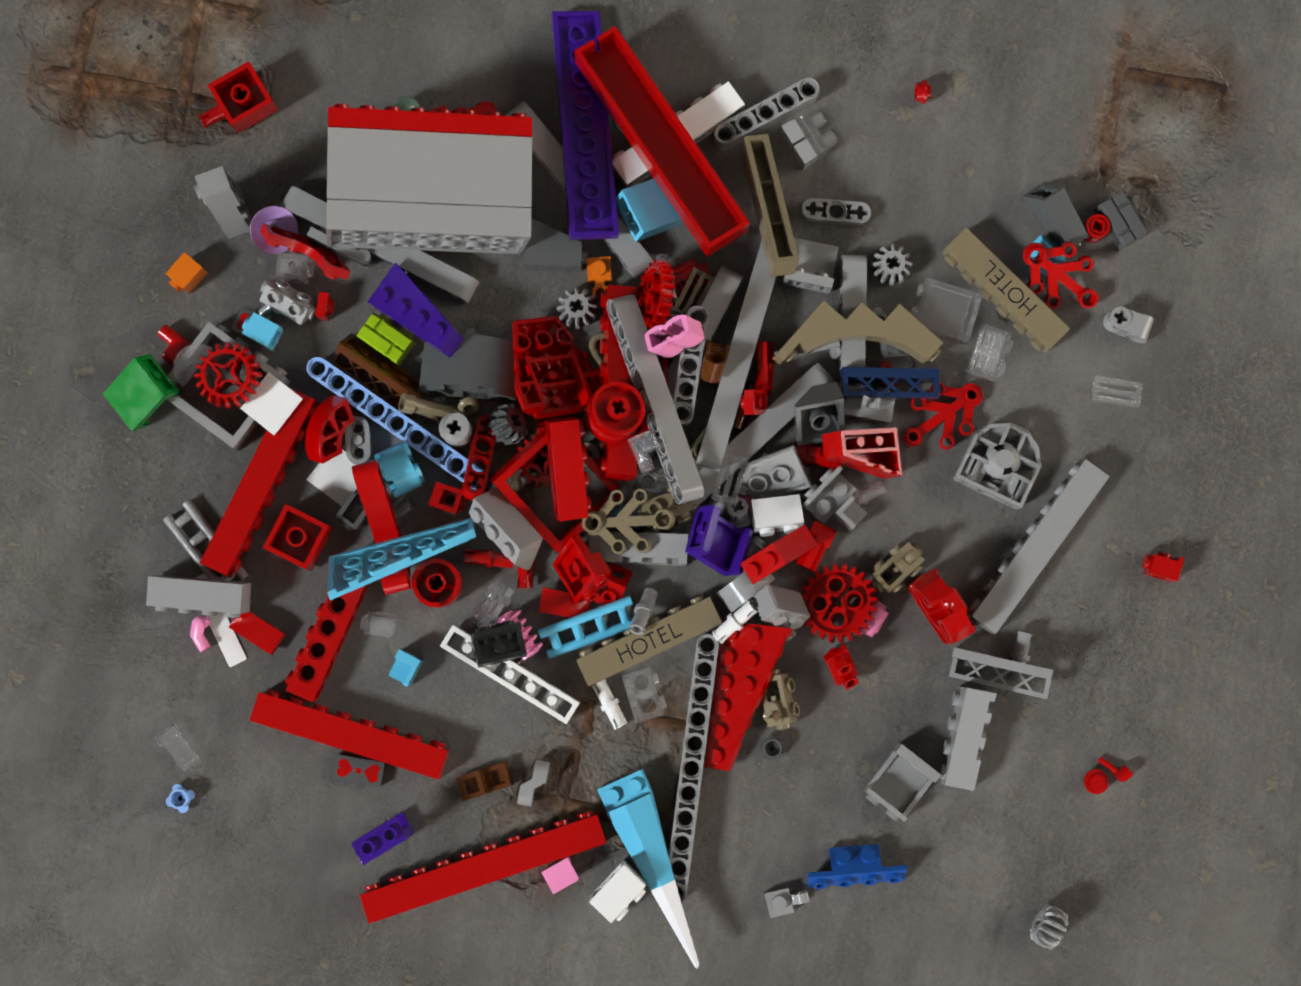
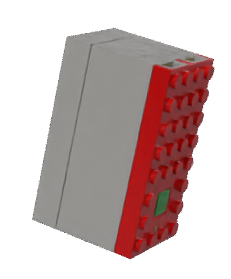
M334 104L333 107H328L327 247L521 255L531 238L532 117H526V114L523 113L501 116L500 112H487L486 115H478L475 111L471 110L461 111V114L451 113L448 109L426 112L424 108H411L410 111H401L399 107L395 106L385 107V110L375 109L371 105L349 108L347 104Z

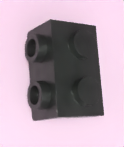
M506 621L501 623L500 627L490 629V626H484L472 633L471 642L478 668L527 657V650L521 631V622Z

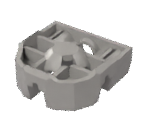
M1013 423L990 424L971 438L953 480L1013 509H1021L1041 469L1039 446L1028 430ZM1010 429L1020 433L1015 446L1004 442ZM975 443L987 448V452L983 457L972 453ZM1001 445L1004 447V449L1000 451L994 449L995 447H999ZM1020 464L1034 470L1030 479L1017 474ZM1011 467L1012 473L1003 475L1004 469ZM984 475L991 480L1002 481L1000 487L998 488L994 484L983 481Z

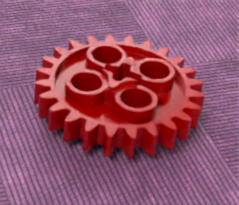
M653 260L652 263H649L648 268H645V275L641 276L642 282L638 283L637 302L647 330L657 325H665L667 323L666 317H670V309L673 306L671 299L675 295L672 293L675 284H672L675 275H672L674 269L671 268V264L666 261Z
M834 564L833 570L830 571L827 566H824L823 574L817 570L815 571L817 576L815 580L810 577L807 578L811 583L810 586H802L807 593L801 596L810 614V618H808L804 625L807 628L813 626L811 630L813 635L820 632L819 638L821 640H824L828 635L830 643H833L836 637L841 644L844 642V637H847L852 642L854 633L862 637L860 629H870L866 624L867 621L875 622L871 613L878 612V609L872 606V604L878 603L879 600L876 597H872V595L877 590L869 588L873 582L870 579L864 581L866 577L864 572L857 575L858 569L856 567L849 571L848 566L844 564L840 570L838 565ZM841 581L843 583L841 590L833 592V584ZM853 587V590L848 592L849 588ZM854 597H861V603L857 607L850 606V602ZM820 600H826V607L823 610H817V603ZM836 600L842 603L841 607L834 604ZM844 615V623L841 626H835L834 621L836 617Z

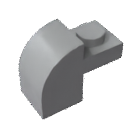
M743 572L716 594L732 613L766 585L775 580V578L770 574L757 583L752 584L746 572Z

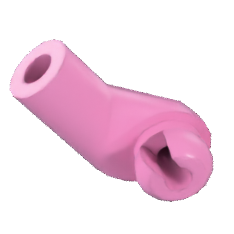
M206 615L196 616L192 620L190 637L200 653L211 647L204 636V629L210 625V620Z

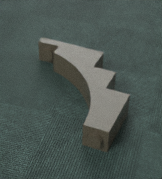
M823 301L772 359L780 365L784 360L789 362L797 354L798 351L795 347L801 353L807 355L820 347L839 341L868 340L887 344L902 350L923 364L928 360L932 362L940 354L941 351L938 348L943 342L900 303L882 320L863 302L845 319L827 302Z

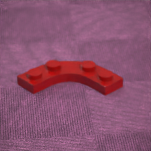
M265 223L262 224L260 233L267 244L273 247L281 245L294 253H303L316 262L323 270L325 276L335 280L338 277L347 280L350 270L329 249L313 246L311 239L297 233Z
M758 342V347L755 348L754 355L756 362H758V371L755 373L754 389L744 390V395L741 396V408L744 410V415L764 414L769 406L767 395H772L774 379V360L772 359L774 342Z

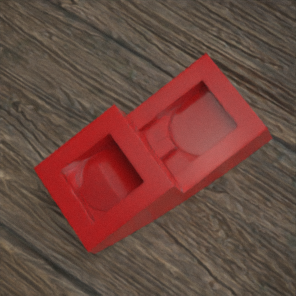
M543 588L538 612L570 618L589 611L591 602L575 603L569 592Z
M250 610L248 613L241 614L240 618H234L229 628L270 655L274 654L286 635Z

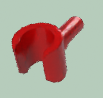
M1103 757L1098 759V762L1109 769L1120 782H1125L1133 776L1132 772L1125 765L1117 769Z

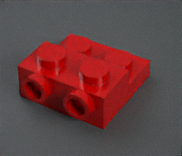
M580 535L572 536L552 564L575 603L595 600L599 596L598 589L609 583L607 577L611 571L599 552L590 553Z

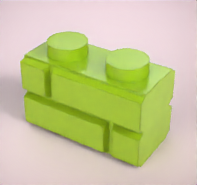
M373 312L358 332L357 337L400 366L415 345L414 340L411 339L413 334L402 326L399 330L392 326L393 320L385 314L381 313L378 316Z

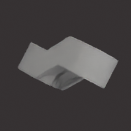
M535 761L532 778L524 783L521 782L517 801L518 805L532 807L535 788L547 783L550 762Z

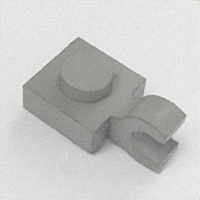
M784 887L764 892L770 918L794 913L793 905L810 902L807 890L790 894L789 888Z

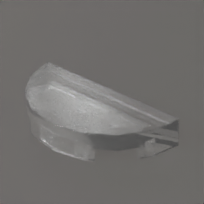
M192 344L178 352L174 360V374L176 380L183 387L198 370L196 364L204 362L200 359V356L208 357L207 349L213 350V348L205 344Z

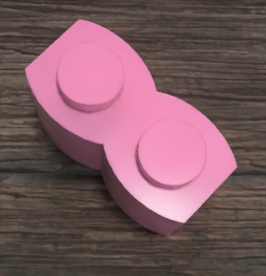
M677 315L667 321L665 325H657L651 328L644 335L648 351L664 358L673 357L684 348L694 347L705 338L701 322L687 315Z

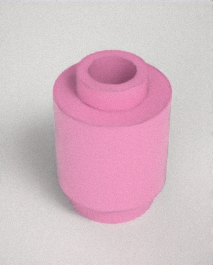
M880 602L872 604V606L878 609V612L871 613L875 622L867 621L866 623L870 629H860L861 633L871 638L875 633L878 634L889 614L885 611L887 606Z

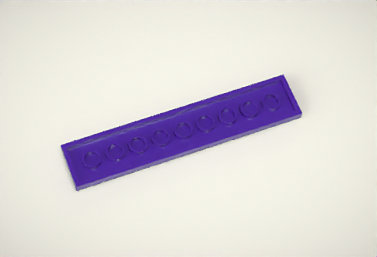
M552 11L551 20L570 240L618 239L619 229L608 110L576 65L574 50L591 40H594L596 52H598L597 37L601 35L599 11Z

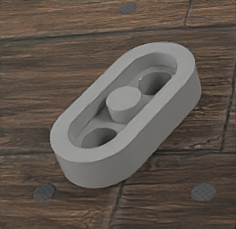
M354 416L355 421L345 430L346 455L349 461L358 465L369 462L371 459V428L366 419ZM361 425L363 428L362 432L355 433V427ZM363 449L364 455L357 457V450Z

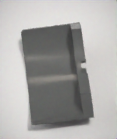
M460 334L464 339L450 358L424 342L418 392L436 399L464 397V392L477 393V398L501 404L519 402L514 387L513 341L485 335Z

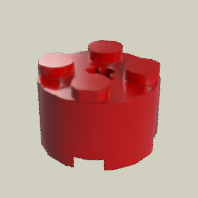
M432 558L416 567L412 575L411 587L414 595L421 603L433 608H444L452 605L459 599L463 591V578L461 572L454 564L444 559ZM438 577H441L440 581L443 582V586L434 590L435 586L432 585V581L438 580Z

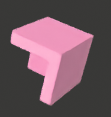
M569 856L556 861L541 872L553 894L579 879Z

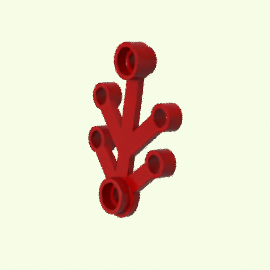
M1070 241L1062 243L1061 246L1045 248L1041 243H1031L1023 251V260L1030 266L1031 280L1028 282L1027 287L1035 295L1040 294L1044 288L1040 281L1041 267L1047 271L1048 294L1045 296L1044 302L1051 309L1057 308L1061 303V299L1058 296V280L1077 295V301L1084 308L1094 307L1099 299L1098 294L1092 288H1083L1065 273L1079 270L1084 272L1090 271L1094 266V262L1089 256L1084 255L1076 261L1053 263L1048 259L1063 255L1067 258L1073 257L1077 252V248ZM1068 246H1072V250L1069 253H1065V249ZM1038 251V255L1032 258L1031 253ZM1089 260V264L1086 267H1082V263ZM1038 283L1039 287L1036 290H1032V286ZM1084 294H1090L1087 299H1083ZM1055 297L1056 301L1053 304H1049V300Z
M939 382V386L942 389L940 396L944 395L958 399L951 404L919 399L922 402V406L919 408L914 405V400L916 399H912L910 406L914 411L928 410L939 413L918 428L911 427L906 429L902 434L903 444L910 448L916 447L921 443L924 434L944 421L943 434L939 440V446L943 450L951 449L955 443L952 435L956 412L964 407L963 421L959 425L958 431L962 436H969L974 431V425L972 424L974 407L978 406L983 399L982 389L973 383L966 384L960 389L948 387ZM933 384L930 386V393H933ZM968 391H973L975 393L974 399L968 398ZM964 424L970 427L969 433H965L962 430ZM909 433L917 435L916 441L909 439ZM944 438L950 440L951 444L949 447L943 445Z

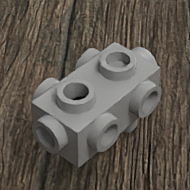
M266 279L262 284L260 291L263 293L259 301L265 305L258 311L262 317L265 318L274 311L277 314H283L300 325L307 320L311 321L315 317L317 302L312 300L308 294L298 292L288 282L281 279H274L272 281Z

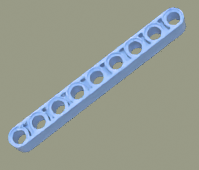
M314 357L308 362L307 372L314 380L337 396L346 398L348 403L463 483L467 458L325 359ZM324 364L325 371L321 375H315V367ZM344 378V386L340 389H335V380ZM359 391L364 392V399L359 403H355L353 400L354 395ZM378 405H383V414L378 417L374 416L373 409ZM396 419L404 420V426L400 430H393V422ZM418 432L423 433V441L420 444H414L412 442L413 435ZM437 446L443 447V455L439 458H434L432 450ZM455 460H462L464 463L463 469L459 472L452 471L451 466ZM472 464V468L474 471H484L476 464ZM488 477V479H487L486 488L488 487V484H489V477ZM471 485V489L476 491V486Z

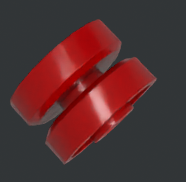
M612 381L602 385L590 399L585 409V422L589 431L597 439L606 443H619L628 439L640 426L645 416V403L641 394L633 386L625 382Z

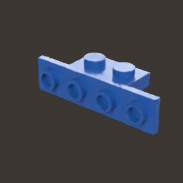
M878 844L829 848L831 871L807 873V888L824 889L834 885L849 887L852 884L860 883L874 885L877 882L885 881L892 884L899 883L902 880H906L907 865L882 867Z

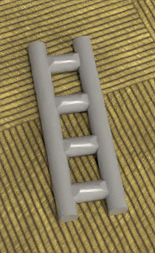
M190 499L182 504L186 512L176 520L171 514L163 519L208 579L231 581L234 577L238 576L243 581L249 576L242 565L238 573L233 574L230 578L224 574L219 577L213 569L200 564L203 555L196 546L206 538L211 541L215 531ZM193 519L201 531L189 539L181 527Z

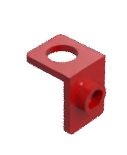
M610 563L609 569L611 573L607 577L609 583L598 590L599 596L594 601L600 605H605L621 599L633 574L632 571ZM612 572H620L625 578H616Z

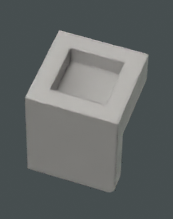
M853 495L833 514L849 531L853 530L868 514L854 501L855 497Z

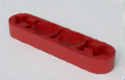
M483 415L478 418L462 484V494L470 501L483 494L487 484L496 436L491 435L493 431L490 427L487 436L483 435L484 424L488 425L490 423L489 415ZM484 443L488 446L489 450L482 452L477 449L476 444ZM472 464H481L484 467V471H474ZM473 479L478 480L476 492L471 491Z

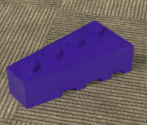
M397 263L392 266L368 300V303L377 311L385 314L395 323L449 358L464 339Z

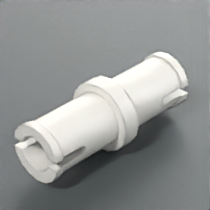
M747 600L734 614L730 613L727 616V620L716 630L712 631L715 639L723 644L735 631H740L744 628L743 624L758 613L755 604Z
M606 679L593 685L592 688L602 704L600 708L602 712H606L614 727L613 729L616 730L626 725L628 721H626L618 705L620 702L618 698H614Z

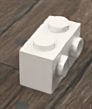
M800 494L751 500L749 507L754 534H760L762 537L774 535L778 531H784V533L789 534L804 524Z

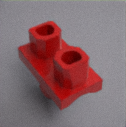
M845 644L839 648H831L823 656L836 686L842 684L846 690H849L859 683L856 677L858 672Z

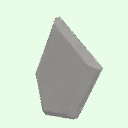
M792 445L748 462L735 493L744 496L749 495L758 499L787 496L812 487V483L795 446Z

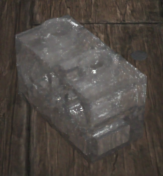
M649 667L622 675L635 723L664 715L663 710L667 709L664 695L658 696L656 686L660 685L657 671L651 672ZM639 675H644L649 679V685L646 689L640 690L635 686V679ZM646 699H651L656 703V709L652 713H645L641 707L642 702Z

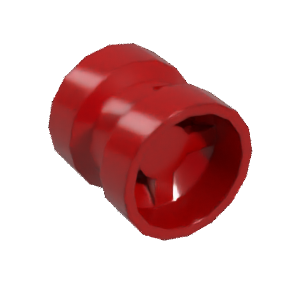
M1101 214L1092 215L1083 224L1089 236L1085 239L1088 243L1099 242L1110 230L1109 220Z

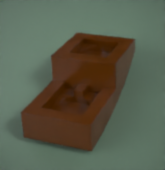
M507 761L456 777L463 801L514 785Z

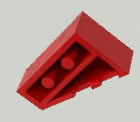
M897 428L841 430L822 434L824 459L881 479L902 476Z

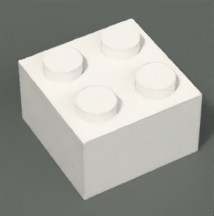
M624 859L591 894L589 903L610 923L615 919L620 921L629 911L628 905L632 900L638 902L646 893V882L643 876Z

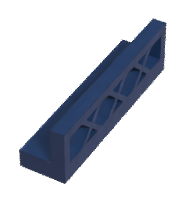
M842 367L838 372V382H842L843 397L863 398L866 395L869 398H940L939 369ZM848 382H861L864 385L859 391H848ZM871 382H884L887 387L882 392H876L869 384ZM895 382L909 383L912 387L907 392H900L893 384ZM933 383V393L924 392L918 384Z

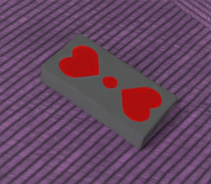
M336 754L332 779L382 787L386 763Z

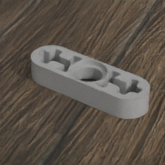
M809 198L802 205L801 215L809 222L862 226L870 219L871 209L864 202ZM810 205H814L816 210H822L823 205H827L825 217L821 216L823 213L821 211H816L814 215H810V211L806 209ZM833 206H838L842 209L843 215L839 218H834L830 215L829 209ZM847 207H850L849 212L856 213L858 209H862V213L866 214L862 219H858L856 214H850L849 219H845Z

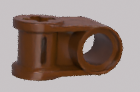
M710 339L706 340L700 377L704 381L717 383L722 379L731 344L724 346L712 343Z

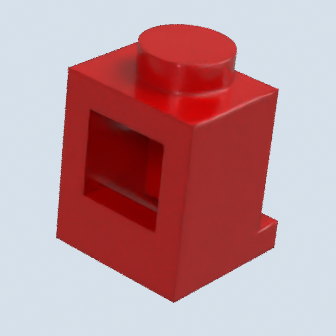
M436 482L428 505L458 515L459 511H465L468 499L463 496L462 490ZM449 496H454L455 502L451 505L447 504L446 499Z
M1157 552V554L1153 555L1145 554L1142 562L1143 574L1167 582H1178L1184 558L1175 557L1171 559L1172 555L1164 552Z

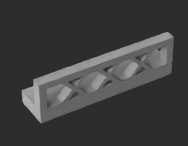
M954 647L949 677L1048 699L1054 670ZM958 659L969 661L974 670L966 675L956 673ZM973 662L983 665L976 668ZM987 665L992 666L998 674L997 677L990 681L984 680L979 673V670ZM997 668L1005 669L1006 671L1001 674ZM1014 671L1019 674L1023 682L1014 687L1009 686L1003 676ZM976 672L979 678L970 676ZM1022 674L1031 675V677L1025 680ZM1035 677L1046 679L1044 692L1032 691L1027 682ZM1000 678L1004 684L996 683L994 681ZM1023 684H1025V685L1027 686L1028 690L1022 689V688H1018V687H1020V686H1022Z

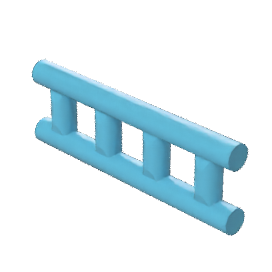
M630 595L538 629L540 638L549 637L553 647L546 650L548 658H555L629 630L633 618H630L626 608L633 605ZM617 611L621 622L607 627L603 615ZM594 619L599 631L584 635L580 624ZM571 628L575 640L562 644L558 632Z

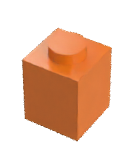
M184 252L165 274L171 278L168 283L178 292L183 289L190 294L208 272Z

